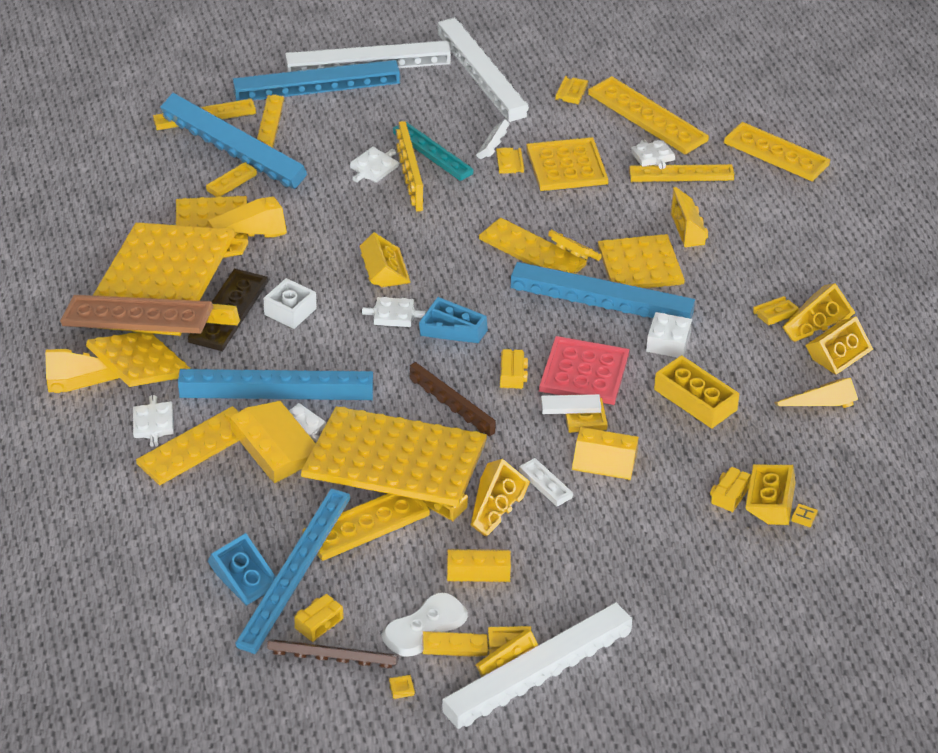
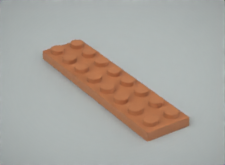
M74 295L60 322L62 326L201 334L213 309V304L211 301Z

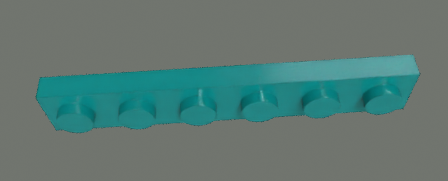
M406 122L414 149L459 181L473 175V168ZM399 125L393 128V134L396 135V129H399Z

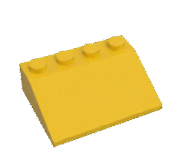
M281 401L247 407L230 416L231 431L274 484L301 470L316 444Z

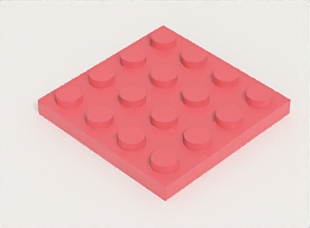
M556 336L542 376L539 392L555 395L600 394L603 403L615 405L630 349Z

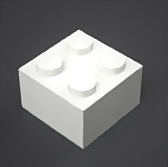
M287 278L263 298L264 315L293 329L317 309L316 292Z
M655 312L648 334L646 352L677 358L681 355L684 356L691 334L692 319Z

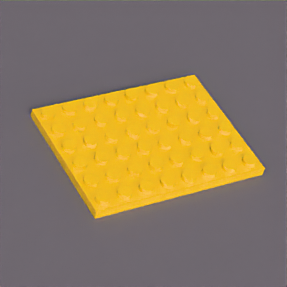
M136 222L93 296L200 301L235 237L234 229ZM110 329L181 336L182 334L181 332Z
M336 406L301 470V477L459 507L484 448L487 434Z

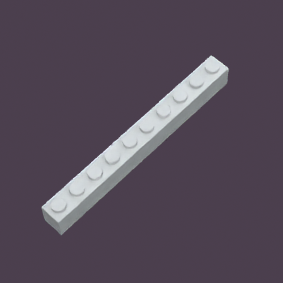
M456 18L438 22L439 37L443 41H448L452 53L507 121L511 122L527 117V102L520 97V94L515 91L512 84L500 73L497 66L491 62V59L486 56L483 49L477 45L476 41L472 39L462 24Z
M448 41L291 52L286 53L287 72L391 60H396L399 68L450 64V48Z
M614 603L443 699L442 712L457 729L469 726L480 716L489 715L494 708L500 705L505 706L509 703L510 699L517 695H524L531 687L535 685L540 686L547 678L558 676L568 666L573 667L584 657L593 656L598 649L609 647L614 640L626 637L631 631L632 617L617 603Z

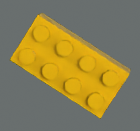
M682 355L655 374V391L711 429L738 409L740 393Z

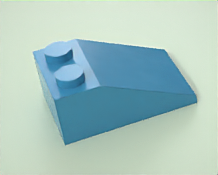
M246 533L213 552L207 561L215 574L246 606L264 596L276 578Z

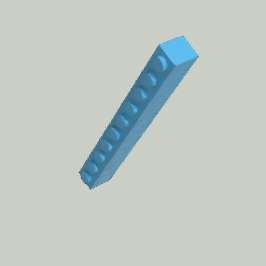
M391 60L233 78V91L236 101L246 99H267V95L287 97L400 84V70L397 61Z
M172 93L160 107L166 120H172L180 128L188 129L194 136L198 135L205 142L213 143L219 150L227 151L233 158L237 157L243 163L252 165L258 172L266 173L269 178L280 181L287 188L289 186L294 189L297 188L307 176L305 167L301 163L175 93Z
M521 262L516 263L511 274V288L518 291L523 290L534 294L551 296L552 298L569 300L570 302H579L589 306L593 305L608 310L612 309L622 311L623 313L636 314L642 317L654 318L655 312L691 319L694 313L695 299Z
M180 369L178 378L179 398L373 400V371Z

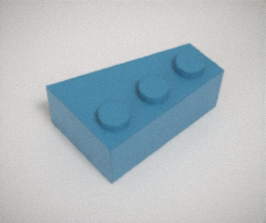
M440 297L436 298L419 322L421 336L479 343L488 331L487 316Z

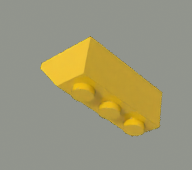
M673 187L671 216L684 247L705 245V240L708 238V230L704 228L703 218L699 216L698 206H695L693 199L683 191Z
M375 232L359 246L369 275L368 279L372 284L388 287L411 283L400 249Z
M857 316L841 320L805 345L812 359L835 375L873 350Z
M580 427L572 470L631 480L638 451L639 437Z
M753 464L746 510L768 525H789L796 484L794 466Z
M447 549V581L510 582V549Z

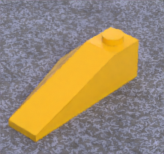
M835 283L827 284L815 292L782 328L789 338L795 342L813 335L814 331L819 329L822 331L827 330L828 326L850 318L855 314V311Z
M503 459L487 463L479 482L471 526L484 536H488L501 522V516L504 512H511V505L515 501L520 502L523 499L530 484L527 478Z

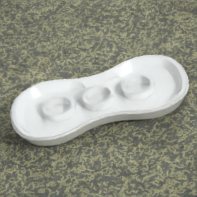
M437 593L429 597L414 614L390 622L382 632V640L394 653L406 657L414 656L422 652L423 631L446 632L459 628L466 622L468 612L464 605L452 595Z

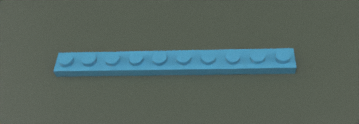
M330 489L236 641L238 649L253 654L258 652L350 500L348 493Z

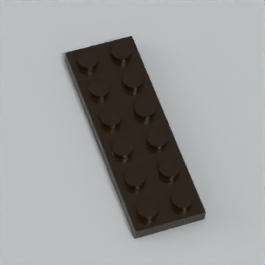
M234 268L212 300V304L236 306L240 319L239 324L236 326L206 323L201 334H189L188 343L223 352L267 285L268 277Z

